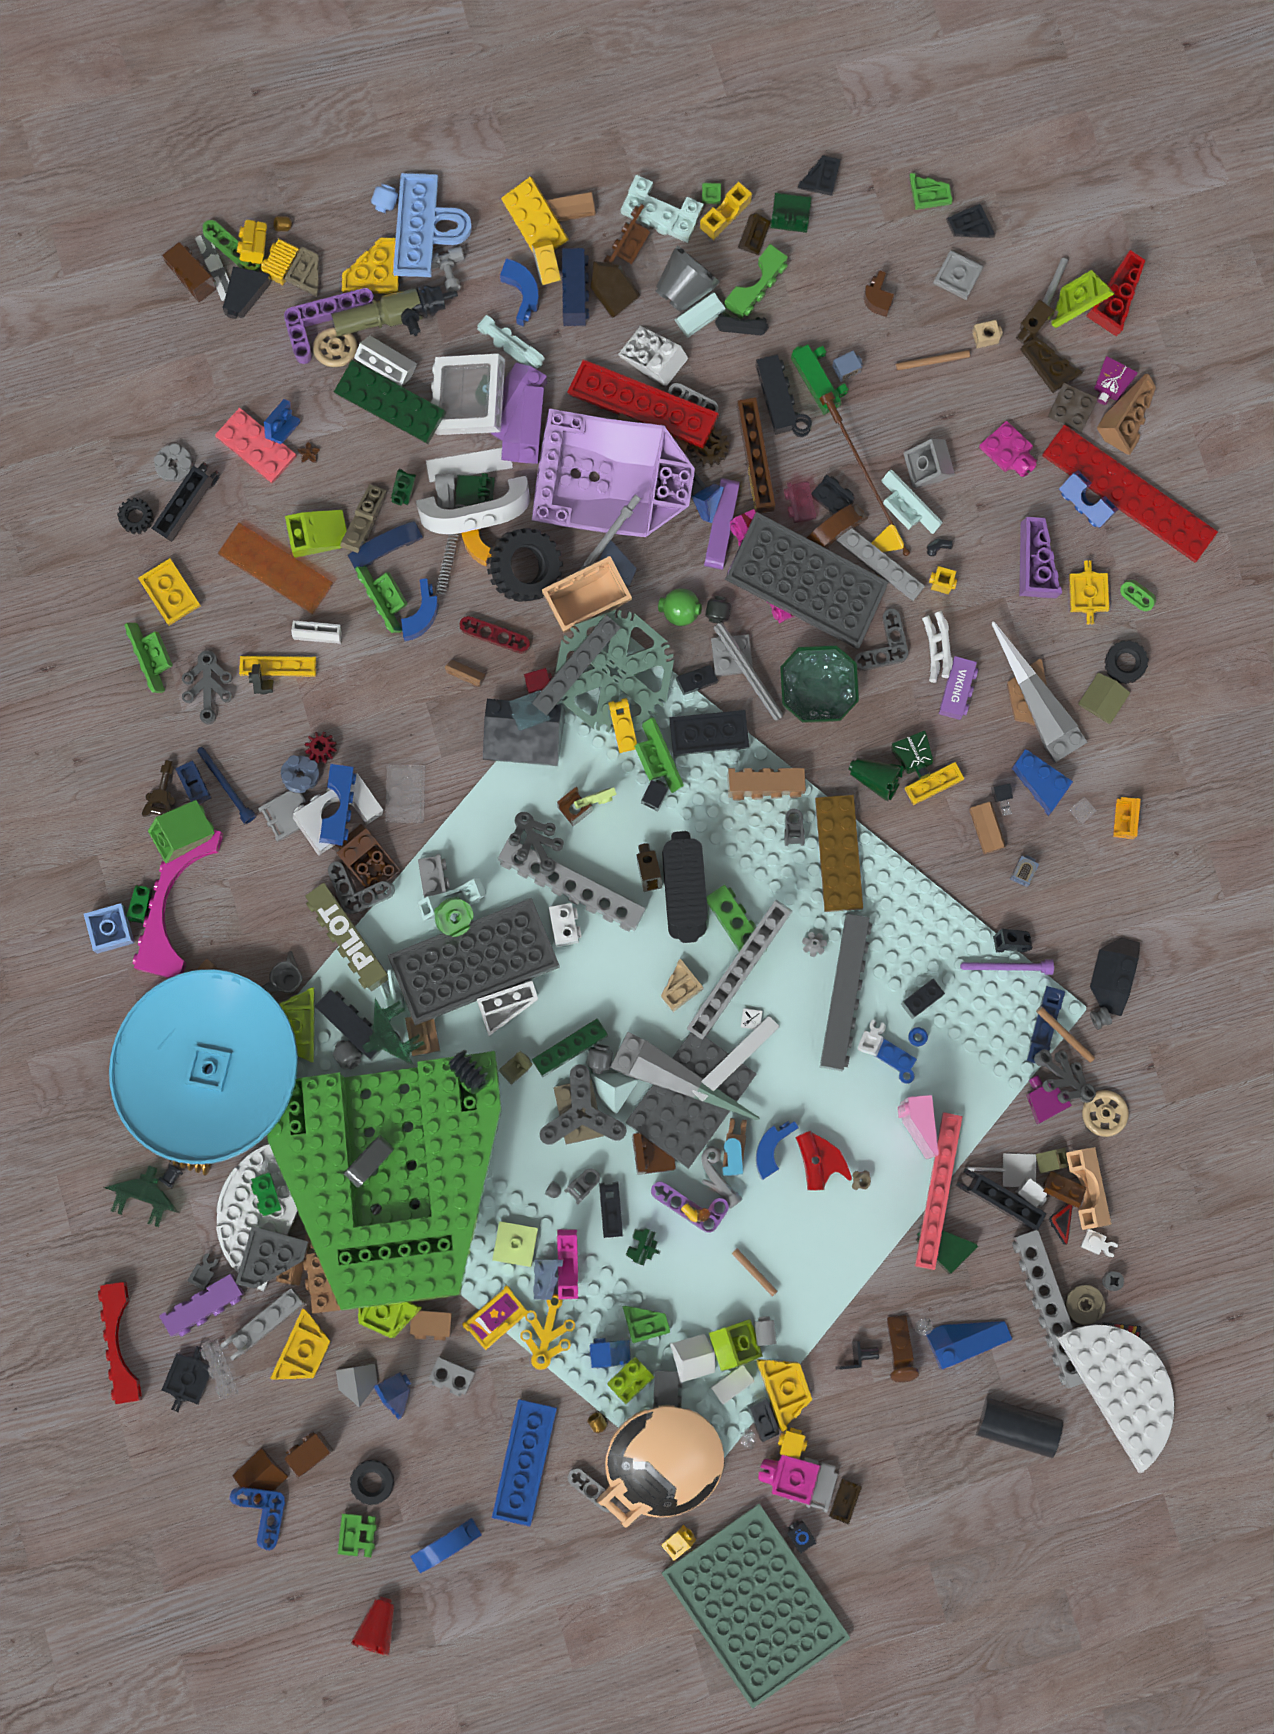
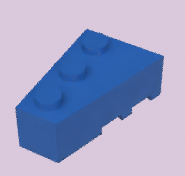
M1026 749L1012 767V770L1025 787L1030 790L1035 800L1039 802L1048 816L1073 783L1072 780Z
M606 1338L593 1339L594 1343H590L591 1368L625 1365L631 1361L629 1340L606 1342Z

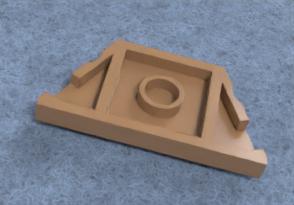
M1038 659L1030 666L1047 686L1042 659ZM1014 677L1007 683L1014 720L1036 726L1016 677Z

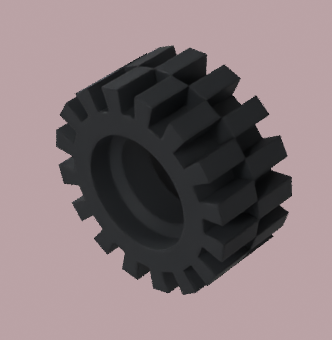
M136 497L133 500H130V498L126 499V503L123 501L121 503L122 507L119 506V513H117L121 526L132 534H135V532L141 534V531L146 532V528H150L152 526L150 523L154 520L152 518L154 516L148 503L140 498L137 500ZM137 509L142 512L143 516L139 522H131L128 516L132 510Z

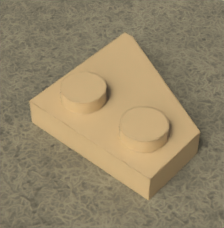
M680 959L661 994V998L674 1012L704 988Z

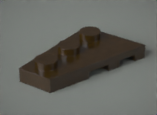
M1037 337L1020 348L1052 393L1061 389L1064 383L1069 384L1083 374L1080 369H1075L1071 366L1068 360L1056 355L1052 348Z

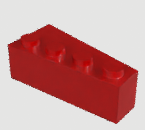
M1129 250L1106 283L1114 292V295L1090 308L1086 314V317L1114 336H1118L1123 331L1124 322L1128 315L1145 259Z

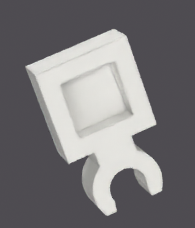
M872 1020L870 1023L871 1031H864L858 1045V1050L877 1056L884 1040L880 1034L884 1033L886 1026L882 1023L879 1028H875L876 1021Z
M1087 1229L1080 1247L1097 1255L1102 1250L1106 1256L1114 1257V1254L1109 1253L1108 1248L1110 1246L1117 1248L1118 1245L1114 1242L1106 1243V1236Z

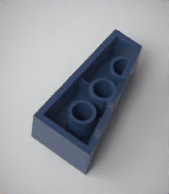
M562 248L563 326H586V319H589V308H585V302H589V290H585V284H589V273L585 272V266H588V255H585L584 248Z

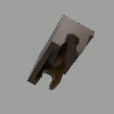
M841 1479L829 1517L849 1525L862 1486Z

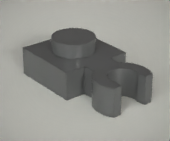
M209 1253L204 1255V1264L202 1266L196 1264L187 1280L204 1291L215 1274L210 1271L211 1268L217 1266L219 1259L216 1258L210 1264L208 1262Z

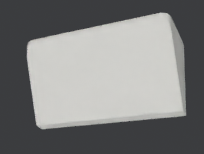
M741 1365L711 1387L721 1403L725 1404L755 1382V1380L744 1365Z

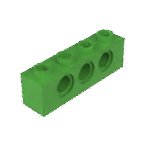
M723 885L706 896L707 904L740 952L745 945L743 936L751 935L756 929V925L752 919L748 921L745 914L747 912L741 903L737 904L735 901L736 895L731 887L727 889L726 885ZM723 903H730L732 910L725 912L721 907ZM740 919L743 922V926L736 928L733 926L732 921Z

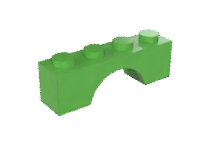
M770 244L758 260V266L762 272L760 281L754 286L747 288L736 286L726 298L724 307L740 319H743L745 315L749 316L754 310L753 305L757 301L760 302L765 296V290L775 284L776 276L779 273L782 274L788 267V257Z

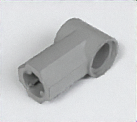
M435 474L438 507L448 510L454 509V474Z

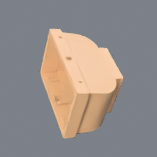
M610 556L542 589V593L563 633L570 632V627L577 629L573 624L617 609L632 600Z

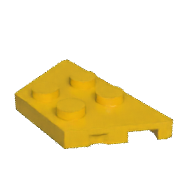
M302 1308L270 1377L272 1380L315 1378L331 1341L306 1309Z
M758 1359L756 1362L779 1428L783 1432L787 1429L786 1426L791 1420L797 1418L801 1410L812 1401L810 1391L800 1363Z

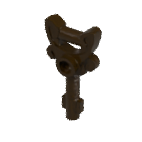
M165 760L164 765L161 766L160 772L163 774L160 787L153 790L152 793L146 794L145 797L148 802L142 810L143 817H148L151 814H165L172 811L171 806L176 804V799L171 797V793L167 791L169 776L173 774V761ZM156 803H162L163 805H165V809L153 807V805Z

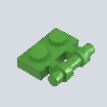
M342 1513L338 1545L339 1555L358 1556L359 1548L365 1549L364 1557H372V1550L375 1549V1543H373L374 1532L377 1531V1525L375 1524L376 1516H368V1523L365 1524L362 1523V1515ZM361 1530L367 1531L365 1542H360Z

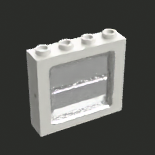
M499 354L435 357V364H433L434 382L431 385L433 400H431V403L446 411L435 432L437 435L501 432L505 359Z

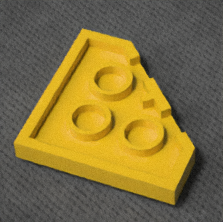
M379 238L373 247L368 251L366 250L349 269L347 268L342 273L343 294L364 288L369 289L373 294H392L398 292L399 276H394L393 274L396 238Z

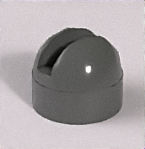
M552 1181L545 1195L550 1198H557L561 1194V1187Z

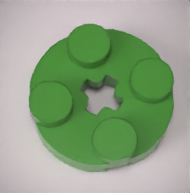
M458 897L444 900L434 910L437 928L442 933L452 937H457L467 932L470 928L471 919L473 920L471 906ZM453 913H458L455 921H453L452 919L450 920V917Z

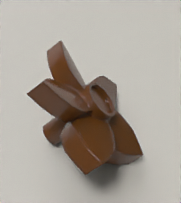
M307 442L305 449L300 448L297 451L303 455L301 458L302 463L308 459L316 463L315 455L319 453L320 449L312 448L311 444Z

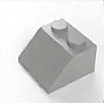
M930 439L903 453L913 488L938 483L955 475L946 440Z

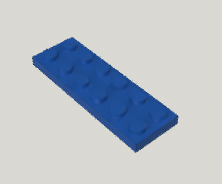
M518 1399L492 1518L531 1526L556 1407Z

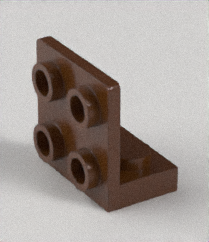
M641 1133L632 1135L637 1175L673 1171L676 1169L674 1158L642 1136Z

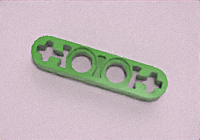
M207 220L204 222L202 232L205 238L240 268L259 272L260 264H255V267H248V263L253 264L251 261H241L240 257L233 254L238 246L236 238L216 221ZM222 238H226L230 242L227 245H222L219 241Z

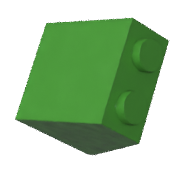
M195 800L156 817L148 829V833L164 862L167 864L209 841L214 835V827L205 817L203 807Z

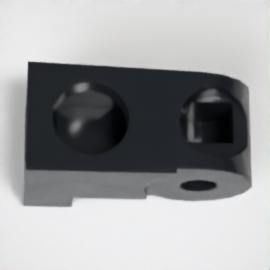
M1002 928L993 936L996 952L1003 953L1005 950L1027 952L1033 948L1030 932Z

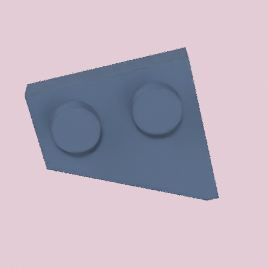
M610 540L604 548L599 561L610 556L625 585L630 587L636 573V567Z
M535 1260L534 1299L552 1300L554 1287L558 1280V1276H555L558 1266H562L563 1260Z

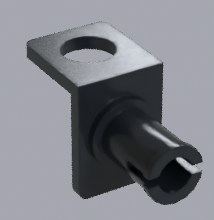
M852 1341L854 1365L836 1366V1370L862 1368V1360H878L879 1354H871L879 1352L878 1347L861 1348L860 1341Z

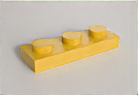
M956 762L930 774L927 778L905 787L904 790L914 806L963 781L964 777Z

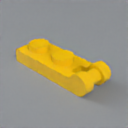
M623 698L619 702H608L619 753L636 750L634 746L637 744L627 698ZM623 708V713H616V710Z

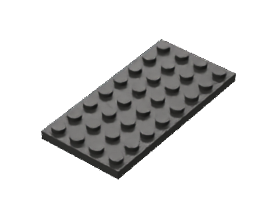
M758 512L754 514L725 577V580L856 649L860 648L889 583Z
M532 898L470 922V928L463 935L452 937L443 933L388 955L415 1026L476 1002L479 998L508 989L560 968Z

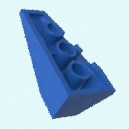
M1005 1321L947 1324L925 1332L939 1369L942 1370L1012 1340Z
M401 1372L374 1386L382 1403L391 1410L397 1419L402 1418L410 1393L409 1385L411 1384L406 1374L402 1375Z

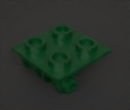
M775 193L770 228L807 233L812 197Z
M482 473L481 476L457 475L455 505H465L466 507L493 501L495 477H489V474Z

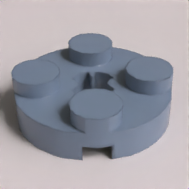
M290 756L281 768L282 782L288 790L295 793H303L305 790L314 788L319 781L317 763L305 756ZM302 771L305 775H301L299 778L296 773Z

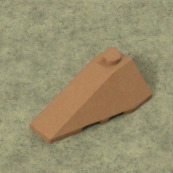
M1145 374L1104 415L1097 426L1105 442L1129 455L1139 441L1140 425H1144V413L1146 408L1150 407L1156 388L1149 374Z

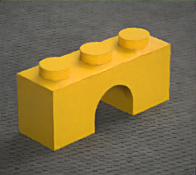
M738 182L726 194L722 204L717 209L713 207L700 220V229L714 240L751 203L752 193Z

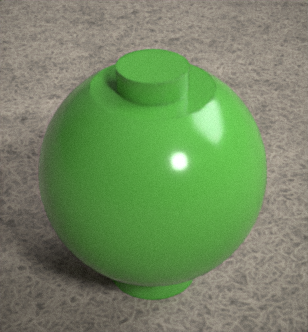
M678 588L669 592L666 598H660L658 610L664 613L665 618L673 625L686 626L694 622L698 615L701 614L702 604L699 603L698 597L692 591Z

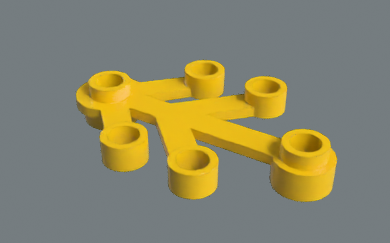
M553 1293L552 1298L558 1299V1294ZM558 1299L557 1305H552L551 1300H547L549 1310L544 1329L537 1320L535 1311L529 1310L525 1314V1319L531 1323L541 1340L539 1349L532 1339L531 1331L523 1330L520 1334L521 1339L526 1342L533 1353L531 1363L536 1369H546L550 1365L552 1357L561 1351H567L571 1346L568 1339H562L559 1345L547 1351L549 1342L575 1328L574 1321L568 1319L562 1326L552 1331L556 1311L561 1307L562 1299ZM528 1313H534L535 1318L529 1320L527 1318ZM568 1321L573 1323V1327L571 1329H567L565 1327V1324ZM524 1332H528L530 1334V1338L528 1340H525L522 1335ZM563 1341H567L569 1344L566 1349L561 1347ZM543 1356L545 1358L544 1363H538L537 1358Z

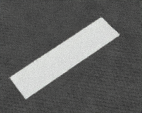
M502 448L428 460L426 464L429 481L434 482L435 474H454V477L457 478V475L487 473L513 468L512 461L501 460Z

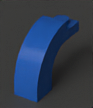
M506 258L500 274V280L503 283L516 287L522 293L523 300L516 317L517 325L524 327L525 322H529L532 311L537 312L539 296L537 283L526 267Z
M471 1518L410 1557L421 1574L463 1549L482 1534Z

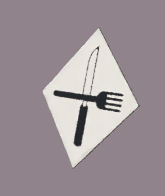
M743 1008L741 1028L756 1029L761 1024L762 1011Z

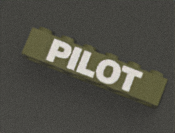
M322 883L305 895L308 900L306 902L307 907L311 912L315 911L318 917L316 920L321 927L326 926L329 931L326 933L332 943L337 942L339 945L337 950L343 958H348L350 963L347 965L351 971L359 974L361 978L358 981L364 989L368 987L372 992L388 980L387 972L325 883Z

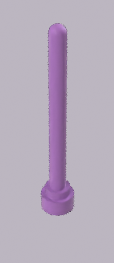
M1045 959L1041 963L963 962L960 964V968L962 970L1040 971L1045 975H1053L1054 962L1053 959Z

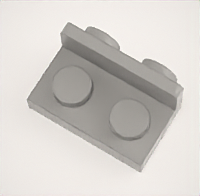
M438 854L436 857L418 859L424 898L447 892L446 889H450L448 877L444 878L443 870H447L445 858L441 859V855Z

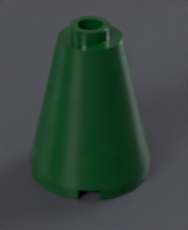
M863 758L852 760L848 769L851 771L850 775L888 802L895 795L900 785L898 783L899 777L902 778L904 773L903 766Z

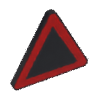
M1068 1203L1049 1217L1051 1227L1054 1228L1064 1245L1068 1244L1073 1208Z

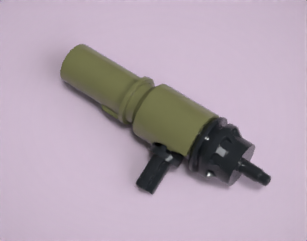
M424 285L422 290L420 286H417L416 289L411 288L384 295L377 302L372 300V303L331 313V318L337 337L377 326L382 328V325L385 324L389 327L403 324L408 327L410 335L415 337L418 336L417 333L421 332L418 325L419 320L423 319V317L427 319V314L435 316L438 311L445 310L444 301L457 297L458 293L457 291L442 293L439 285L434 287Z

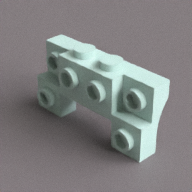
M636 175L621 208V214L632 218L633 216L630 214L635 205L639 207L640 204H643L644 208L636 221L644 227L655 228L660 234H668L688 243L704 204L686 197L682 208L678 209L649 196L653 182Z

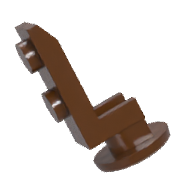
M906 1315L887 1317L894 1370L890 1373L891 1380L897 1383L913 1381L918 1378L919 1370L913 1368L914 1357Z

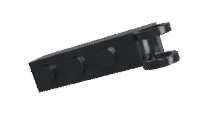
M778 354L757 359L755 367L775 435L792 431L797 437L807 436L810 432L812 421L808 415L794 412L793 405H795L793 395H789L788 388H790L788 377H784L783 374L785 370L783 360H779ZM803 422L807 425V428L800 429L796 424Z
M205 462L198 468L193 466L151 529L172 542L207 489L212 488L217 483L221 473L216 470L211 476L205 474L208 469V464Z
M330 989L314 1006L371 1061L384 1048L393 1051L401 1044V1038L394 1030H386L383 1033L379 1030L374 1032L371 1029L373 1024L365 1017L361 1019L357 1015L359 1011L352 1004L347 1006L343 1002L345 997L338 991L334 993ZM390 1034L395 1035L397 1038L396 1043L392 1046L385 1045L386 1036Z
M966 1168L963 1172L973 1178L969 1187L960 1182H957L955 1186L968 1194L976 1196L1031 1230L1038 1231L1047 1215L1046 1212L987 1177L976 1174Z

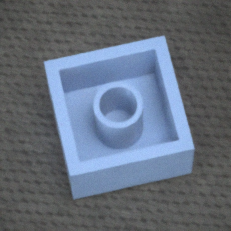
M120 903L84 914L92 948L97 954L135 943L127 918L126 908L123 904Z

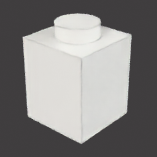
M1026 1177L1015 1191L1016 1194L1035 1207H1038V1205L1041 1207L1047 1200V1193L1043 1192L1044 1189L1029 1177Z

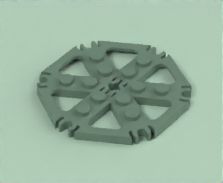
M616 609L573 624L579 631L577 632L573 627L569 628L574 633L573 637L563 636L568 641V644L561 639L555 670L556 674L566 662L568 652L575 651L587 637V630L590 627L596 626L604 615L610 617L621 627L609 641L607 652L602 649L591 662V665L595 668L584 671L562 697L567 696V698L559 700L591 728L594 729L595 722H597L596 730L600 731V726L606 724V732L608 733L611 730V725H613L608 702H618L620 690L641 707L640 714L631 717L633 725L652 718L653 716L648 711H651L654 715L658 714L654 710V706L659 704L661 707H664L659 698L666 703L674 659L666 661V659L672 658L673 654L665 655L664 650L669 648L670 645L664 644L661 646V644L668 641L635 613H633L632 620H630L632 617L630 611H628L626 618H622V610L619 609L616 614L617 617H615ZM633 628H641L653 639L654 644L652 647L627 655ZM606 664L612 668H615L617 666V672L621 676V678L614 674L610 676L609 674L611 673V671L606 666ZM655 666L663 667L664 673L660 690L658 692L651 691L634 674ZM601 687L595 715H588L575 704L574 699L577 695Z

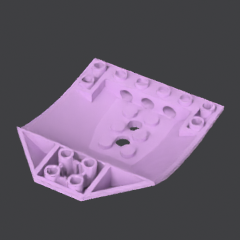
M549 409L535 485L532 521L607 533L621 514L622 508L627 506L636 494L641 500L633 509L634 513L630 518L627 517L616 534L647 537L689 507L695 468L664 425L628 422ZM578 469L581 473L580 478L574 479L570 474L571 470ZM593 471L599 474L600 478L597 482H592L589 479V474Z

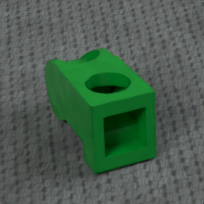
M135 886L127 912L129 921L144 923L152 897L151 887Z

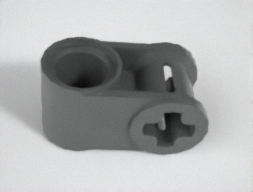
M790 809L784 819L785 846L789 844H801V846H804L805 836L802 813L798 809ZM796 814L799 821L792 823L789 821L788 816Z
M587 1169L564 1191L568 1192L578 1205L599 1183L600 1174L594 1169ZM593 1172L596 1174L597 1178L594 1183L586 1181L587 1173Z

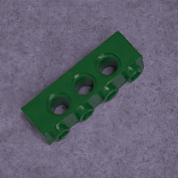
M597 1018L531 1060L543 1078L607 1038L608 1034Z

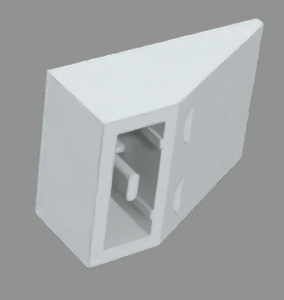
M642 326L638 328L618 354L650 379L665 387L688 359L680 345Z

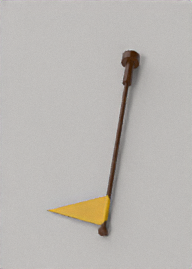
M833 392L823 395L819 398L822 406L827 405L835 423L839 424L890 524L871 544L881 552L903 549V555L909 556L910 550L906 549L841 422L843 420L833 402L836 399Z

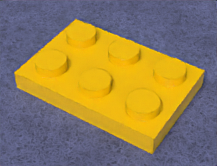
M170 558L138 578L168 626L201 607Z

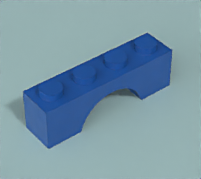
M330 764L327 787L337 794L340 807L334 815L322 819L320 843L342 846L343 840L348 838L349 829L345 828L346 821L350 822L351 810H348V803L353 802L354 792H351L350 789L351 785H355L356 773H353V767Z

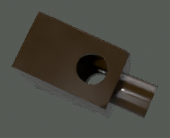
M1039 299L1021 322V331L1016 336V339L1025 344L1029 338H1036L1052 320L1054 310Z
M648 843L640 844L638 846L639 853L636 854L643 892L662 889V878L655 850H650Z

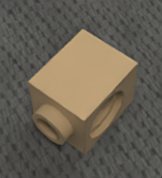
M996 320L975 324L972 330L976 348L998 344L1002 337L1001 326L997 325ZM990 331L993 336L988 337L984 332Z

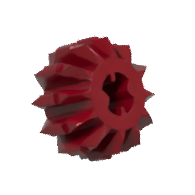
M323 731L321 736H319L318 732H315L316 737L309 736L308 738L311 742H305V746L308 747L305 753L310 754L309 759H315L317 764L320 763L321 759L324 763H327L326 758L329 757L332 760L334 757L331 753H337V749L333 748L337 743L332 741V735L326 737V732ZM319 744L323 745V751H319V749H316L319 748Z

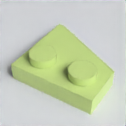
M614 787L607 788L574 801V805L578 809L597 802L604 804L612 801V796L617 794Z

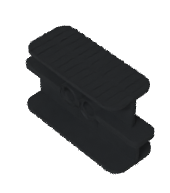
M676 831L672 833L671 840L664 845L662 851L668 932L672 938L679 939L682 943H694L705 934L707 929L706 921L708 919L703 849L700 841L691 839L688 831Z

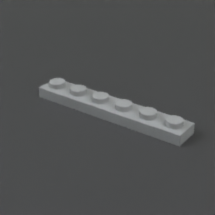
M850 529L836 540L910 600L914 601L925 588L922 583L854 529Z

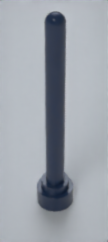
M199 747L197 752L240 811L239 815L243 824L246 825L257 817L255 812L249 809V807L246 808L204 747Z

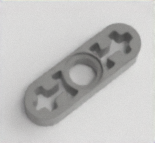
M579 1468L572 1469L568 1474V1482L602 1511L611 1512L595 1501L600 1496L601 1491L606 1489ZM573 1473H581L580 1478L584 1482L586 1478L590 1480L584 1485L583 1490L579 1488L582 1485L579 1481L575 1483L572 1481L573 1476L571 1475ZM590 1484H594L598 1488V1493L594 1496H590L586 1492V1488ZM614 1496L612 1498V1502L616 1505L617 1501Z

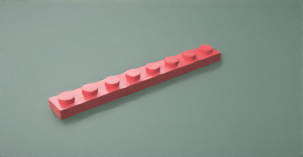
M942 1113L937 1140L939 1155L934 1157L915 1261L916 1267L935 1270L963 1116Z

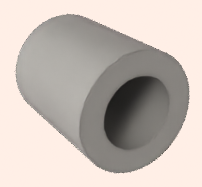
M770 1316L759 1317L758 1322H755L757 1346L777 1344L774 1320H770Z

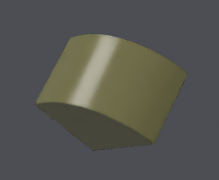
M1065 1148L1036 1154L1040 1173L1069 1167Z

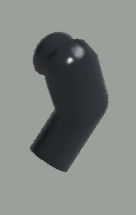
M939 538L933 540L927 545V555L936 556L940 548L952 549L953 540Z

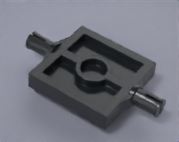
M196 1346L193 1356H184L176 1353L161 1390L175 1398L171 1408L173 1411L179 1412L183 1401H189L197 1405L201 1401L214 1367L200 1360L204 1349L200 1346Z

